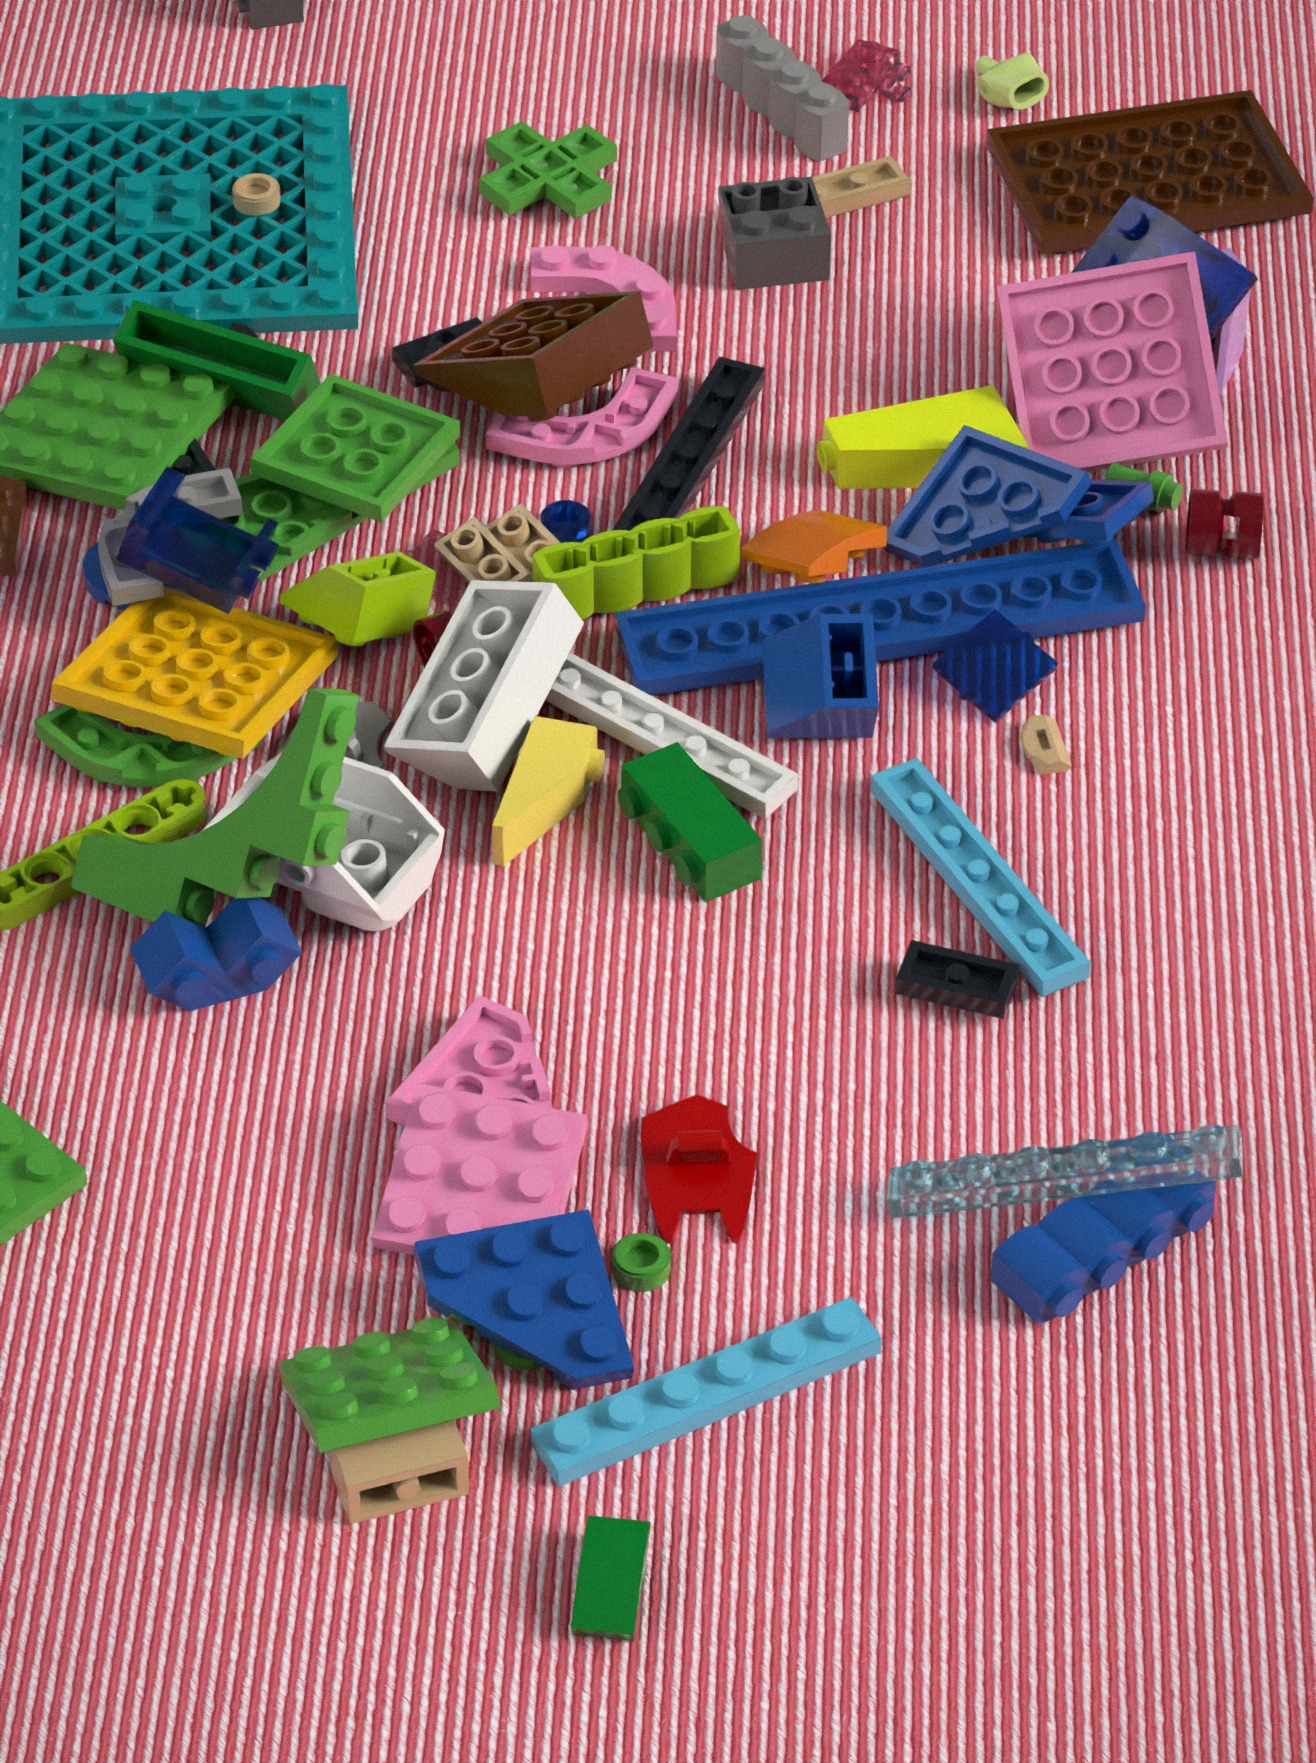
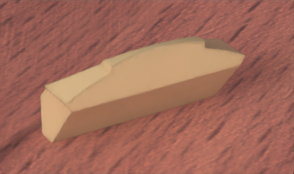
M1045 714L1032 715L1022 725L1021 732L1019 733L1027 758L1032 762L1039 775L1067 772L1072 765L1056 720Z

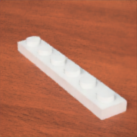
M570 652L545 701L592 726H596L597 729L645 755L678 742L727 799L764 819L798 790V774Z

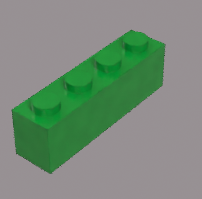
M136 300L132 301L113 338L118 354L126 356L128 361L148 366L164 364L169 367L170 371L187 375H209L213 381L231 385L236 395L231 404L284 421L321 384L310 354Z

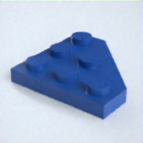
M964 425L887 530V545L884 549L890 554L922 567L934 566L1064 523L1092 482L1085 470Z
M589 1209L415 1242L413 1254L427 1306L446 1317L453 1314L480 1330L479 1336L505 1351L508 1350L515 1353L520 1358L524 1355L554 1372V1379L573 1390L632 1379L634 1364Z

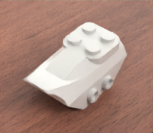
M282 753L260 766L204 829L219 822L238 808L260 786ZM344 757L341 768L342 780L335 792L332 804L349 810L350 813L345 828V844L339 853L336 865L301 866L280 857V871L276 883L302 892L304 904L315 913L360 929L382 931L399 922L430 885L441 855L445 829L392 772Z

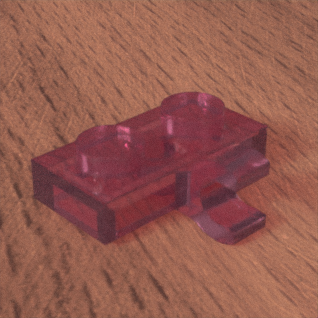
M858 39L822 79V82L840 90L849 102V110L859 112L874 93L883 95L894 102H903L911 93V87L903 86L897 81L903 82L911 73V67L899 62L898 49L880 45L875 41Z

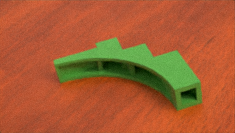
M309 688L291 738L270 773L238 808L219 822L199 833L162 844L139 841L121 834L83 835L71 888L153 923L166 910L206 928L208 917L214 907L215 890L236 899L270 897L273 885L279 875L280 857L301 866L336 865L339 853L345 844V828L350 811L332 803L335 792L342 780L341 768L349 737L352 735L356 725L355 713L360 695L344 689Z

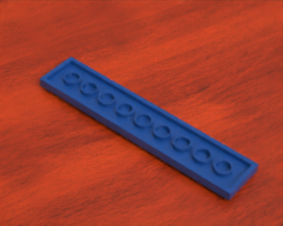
M1113 539L1099 545L1079 544L615 612V630L633 686L649 695L763 679L762 640L818 614H873L877 662L1144 622L1146 605L1117 540Z

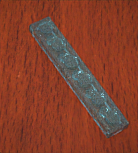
M1212 1124L1190 1131L1165 1134L1146 1132L1133 1138L1108 1141L1088 1139L1075 1145L1050 1148L1030 1146L1017 1152L993 1155L972 1153L960 1159L928 1162L925 1160H915L902 1166L890 1167L886 1201L890 1218L896 1219L1243 1177V1140L1240 1125L1221 1127Z

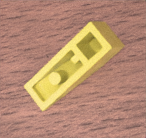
M534 716L492 824L494 865L505 866L582 804L591 781H600L604 768L605 751L597 749L596 726Z

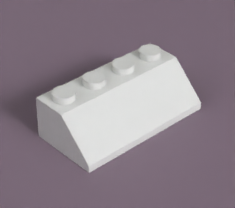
M471 580L383 746L387 753L455 789L498 792L528 734L534 716H537L584 625V622L555 583Z

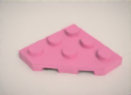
M481 995L474 1000L385 1102L386 1118L402 1126L405 1125L417 1082L553 1108L550 1099V1088L541 1059L536 1054L528 1017Z

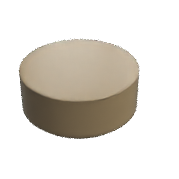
M261 173L247 174L236 180L232 186L233 205L243 214L251 216L265 215L273 212L280 205L279 183L269 175Z

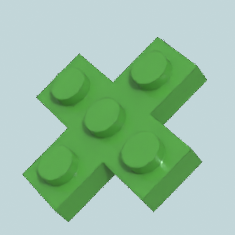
M523 121L486 138V154L503 167L479 178V194L507 215L522 210L546 197L577 219L612 201V185L594 172L617 161V145L588 124L553 142L546 139Z

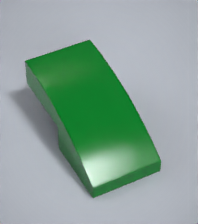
M588 1515L573 1605L572 1635L635 1641L641 1587L644 1586L651 1523L649 1521Z

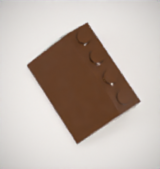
M640 291L529 298L519 300L415 363L413 367L416 375L505 417L528 416L529 422H541L555 417L558 414L557 409L559 407L583 399L585 397L584 391L611 381L610 375L615 371L636 365L637 357L653 348L654 345Z

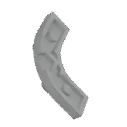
M230 468L181 476L155 483L125 499L126 508L114 519L107 517L100 531L98 550L101 572L112 606L164 597L163 580L153 550L160 539L171 531L193 523L217 521L225 517L243 514L242 499Z

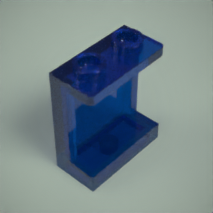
M166 467L130 520L116 560L230 614L240 597L247 600L251 598L262 574L258 568L267 572L273 562L280 545L272 541L278 522L269 518L256 537L178 499L186 475Z

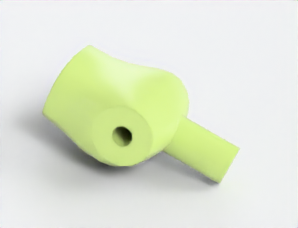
M1027 52L1002 62H998L988 56H982L976 63L977 71L982 74L977 78L978 90L987 102L995 106L1018 110L1026 109L1042 100L1048 92V76L1041 71L1035 59Z

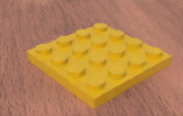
M163 586L164 597L132 603L52 682V701L74 707L81 712L94 713L120 721L126 726L140 727L163 734L175 741L189 742L212 749L224 756L244 759L339 656V641L331 635Z

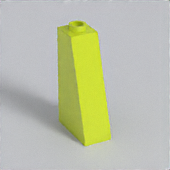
M994 385L824 419L823 440L817 442V456L822 470H829L838 489L918 488L964 425L1029 449V446Z

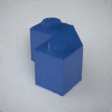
M258 897L233 898L206 928L165 910L130 948L149 994L189 1011L266 991L302 954L282 908Z

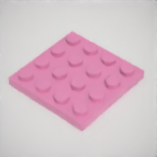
M1195 251L997 286L1019 427L1029 446V450L1087 472L1108 469L1112 463L1127 466L1228 448Z

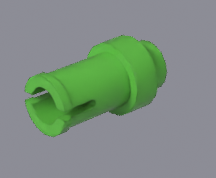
M1112 463L1104 480L1151 482L1154 501L1145 509L1162 513L1166 508L1175 510L1181 501L1183 493L1182 484L1174 482L1173 475L1158 470L1150 474L1122 466L1119 463Z

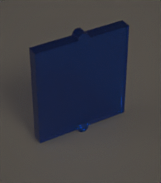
M995 609L933 662L932 669L959 692V699H968L996 723L1058 668L1059 663L1031 640L1032 634L1030 632L1020 631Z

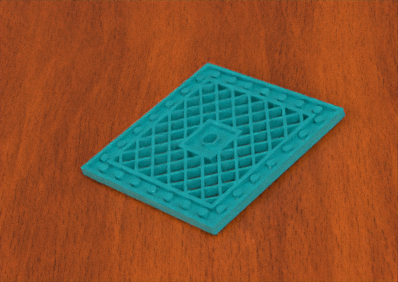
M320 84L312 87L273 86L261 89L231 87L210 91L183 89L177 92L148 93L136 91L130 94L102 95L99 93H89L83 96L56 97L53 95H42L32 98L0 97V344L113 339L133 300L227 329L230 328L232 323L246 325L255 333L358 329L347 85L333 86L331 84ZM279 133L285 135V137H283L280 140L277 139L275 136ZM233 135L239 137L234 142L229 140L228 138H230ZM186 137L193 139L187 144L181 141ZM140 139H143V140L146 141V142H144V143L141 144V145H138V144L135 143L136 141H138V140H140ZM93 141L99 142V144H97L94 147L88 145ZM48 142L52 144V146H50L47 149L41 147ZM303 147L304 153L299 151L298 149ZM256 148L263 150L257 155L251 152ZM209 150H213L216 152L212 156H208L205 154ZM164 151L169 154L165 158L158 156ZM117 153L122 155V157L117 160L111 158ZM71 155L76 157L70 162L64 160ZM280 161L286 163V165H284L281 168L276 166L275 164H277ZM233 163L240 165L234 170L228 167ZM187 164L193 167L187 172L181 169ZM141 166L146 169L141 173L134 171ZM94 168L99 170L94 175L87 173ZM47 170L52 172L46 177L40 175ZM247 174H266L276 179L280 189L287 191V193L280 196V205L273 212L260 216L246 215L234 207L233 197L229 196L232 193V186L235 181ZM303 174L305 181L299 178ZM211 178L217 180L211 184ZM115 182H116V188H114V187L111 186V185L114 184ZM70 183L75 185V187H73L70 190L64 188ZM93 196L99 199L92 204L87 201ZM46 198L51 200V202H49L45 206L40 204V202L45 200ZM305 203V209L300 207V205ZM212 206L215 207L217 210L212 212ZM68 212L75 214L69 219L63 217ZM22 215H26L27 217L22 220ZM282 217L289 220L283 225L276 222ZM235 219L241 222L235 227L229 224ZM92 225L98 227L92 233L86 230ZM45 227L51 229L44 235L38 232ZM305 231H306V238L303 237V236H301V234L304 233ZM258 233L265 235L260 240L253 238ZM212 235L217 237V239L212 241ZM116 239V246L110 244V242ZM69 240L74 243L68 248L62 246ZM21 242L26 245V246L23 247L22 249H21ZM283 246L290 249L284 254L277 251ZM235 248L242 251L236 256L229 253ZM187 250L194 253L188 258L181 255ZM139 252L146 255L140 260L133 257ZM92 254L98 257L91 262L85 259ZM44 256L50 258L43 264L38 262ZM306 260H307V267H305V266L302 265V263L305 262ZM258 262L266 265L260 270L253 267ZM211 264L218 267L212 272L205 269ZM163 266L170 268L163 274L157 271ZM115 268L122 270L115 276L109 273ZM68 269L74 272L67 278L61 275ZM20 271L26 275L20 278ZM284 275L290 278L286 283L278 281ZM237 277L242 282L235 286L230 281ZM188 279L194 282L189 287L182 285ZM140 281H141L142 283L146 284L144 287L140 288L139 290H138L137 288L133 287L135 284H137V283L140 282ZM92 283L98 286L92 291L85 289ZM44 285L50 288L42 294L36 291Z

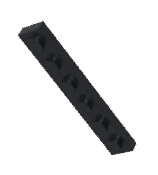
M719 356L612 530L630 531L637 525L660 518L679 519L688 512L764 386V367Z

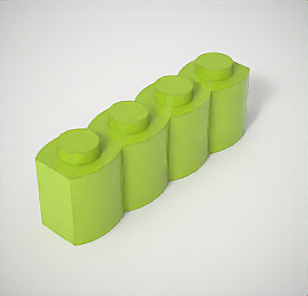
M709 506L692 510L679 519L660 518L637 525L630 531L612 530L598 533L587 538L582 543L563 542L549 545L532 555L533 582L555 583L582 620L588 618L594 612L615 613L624 611L638 605L643 600L665 601L680 596L691 588H716L728 584L739 577L740 528L727 507Z

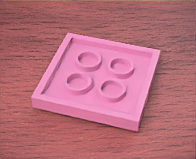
M417 1082L371 1236L374 1248L414 1255L413 1251L416 1241L564 1214L588 1128L587 1115Z

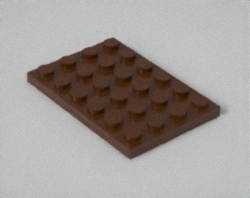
M1252 90L987 129L986 146L1041 255L1061 254L1071 250L1097 246L1106 247L1116 243L1142 239L1151 240L1157 237L1188 232L1197 233L1202 230L1220 227L1242 226L1247 223L1272 219H1287L1292 216L1311 214L1313 209L1314 197Z

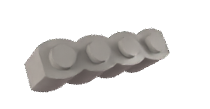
M741 15L717 25L716 74L725 86L742 93L743 100L750 108L758 113L767 115L771 126L779 133L793 138L796 147L807 157L821 162L847 151L849 102L840 90L830 84L823 83L820 74L812 66L796 60L794 52L785 43L769 37L766 27L756 19Z

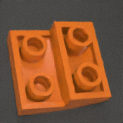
M819 509L807 511L778 521L761 531L741 548L740 559L761 564V571L765 573L787 574L792 572L795 573L796 581L821 583L826 581V574L847 572L848 558L864 557L865 549L886 547L887 526Z

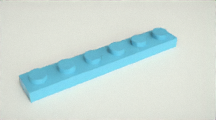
M918 758L871 775V793L1014 964L1020 965L1019 971L1041 997L1089 978L1091 966L1089 959Z
M850 1297L530 1428L531 1445L557 1486L560 1487L881 1353L882 1338L853 1297Z

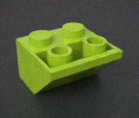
M400 551L325 567L282 592L279 603L298 613V618L303 622L319 625L335 634V639L340 643L349 646H363L367 641L380 638H398L402 633L413 631L414 622L427 616L436 571Z

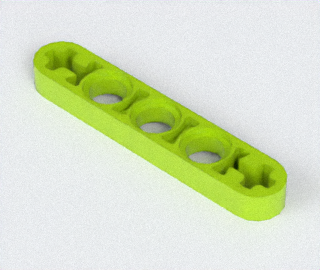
M187 779L168 782L0 872V930H9L17 927L80 892L71 888V883L83 835L121 834L139 841L162 844L173 842L200 827L207 818L206 796L203 787L197 782ZM143 824L151 828L147 833L140 835H131L124 832L125 829L132 825ZM44 873H55L61 876L59 880L50 884H40L34 881L37 876Z

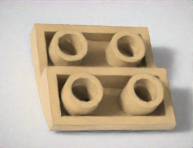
M520 503L486 526L474 517L433 543L440 556L469 585L471 580L533 582L532 555L544 547L560 542Z

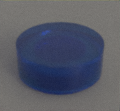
M572 500L555 501L547 505L541 512L540 522L560 543H582L591 534V513L586 506Z

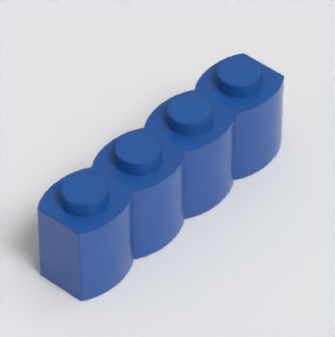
M1168 1141L1156 1144L1136 1157L1125 1169L1114 1171L1097 1181L1081 1197L1072 1198L1057 1206L1037 1225L1028 1226L1006 1239L992 1253L990 1281L1038 1324L1052 1320L1057 1316L1065 1317L1079 1305L1083 1295L1092 1293L1100 1288L1106 1289L1115 1285L1124 1275L1127 1266L1135 1265L1145 1259H1155L1167 1248L1171 1238L1183 1235L1188 1231L1195 1232L1204 1227L1214 1213L1217 1183Z

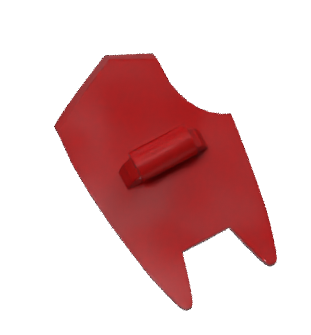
M696 1094L641 1117L640 1140L645 1182L653 1217L662 1240L666 1244L672 1243L682 1213L707 1214L720 1212L729 1239L732 1243H738L748 1218L757 1152L742 1145L733 1135L728 1122V1106Z

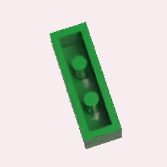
M678 742L621 764V789L618 790V801L623 813L627 818L637 821L646 832L653 849L665 854L674 865L681 882L686 886L691 885L705 903L762 879V838Z

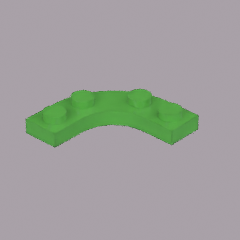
M65 704L34 720L36 737L70 765L100 783L133 787H159L179 779L196 781V779L208 775L238 759V757L224 756L215 750L189 742L175 741L163 734L142 735L125 732L107 722L100 715L81 712ZM261 740L253 749L261 746Z

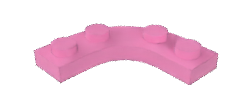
M558 245L531 247V292H586L603 294L640 291L654 345L647 352H677L675 297L668 282L654 268L637 258L617 252L608 245H598L593 248L562 247Z
M632 367L615 397L605 407L590 414L572 417L555 416L541 422H529L528 416L505 417L498 413L485 433L486 449L514 457L551 463L559 468H571L577 464L598 462L619 456L640 447L657 430L678 395V378Z

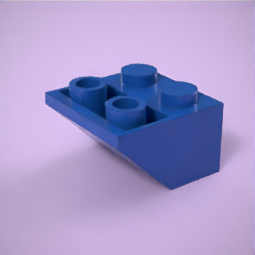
M818 614L762 640L766 738H873L879 709L873 614Z

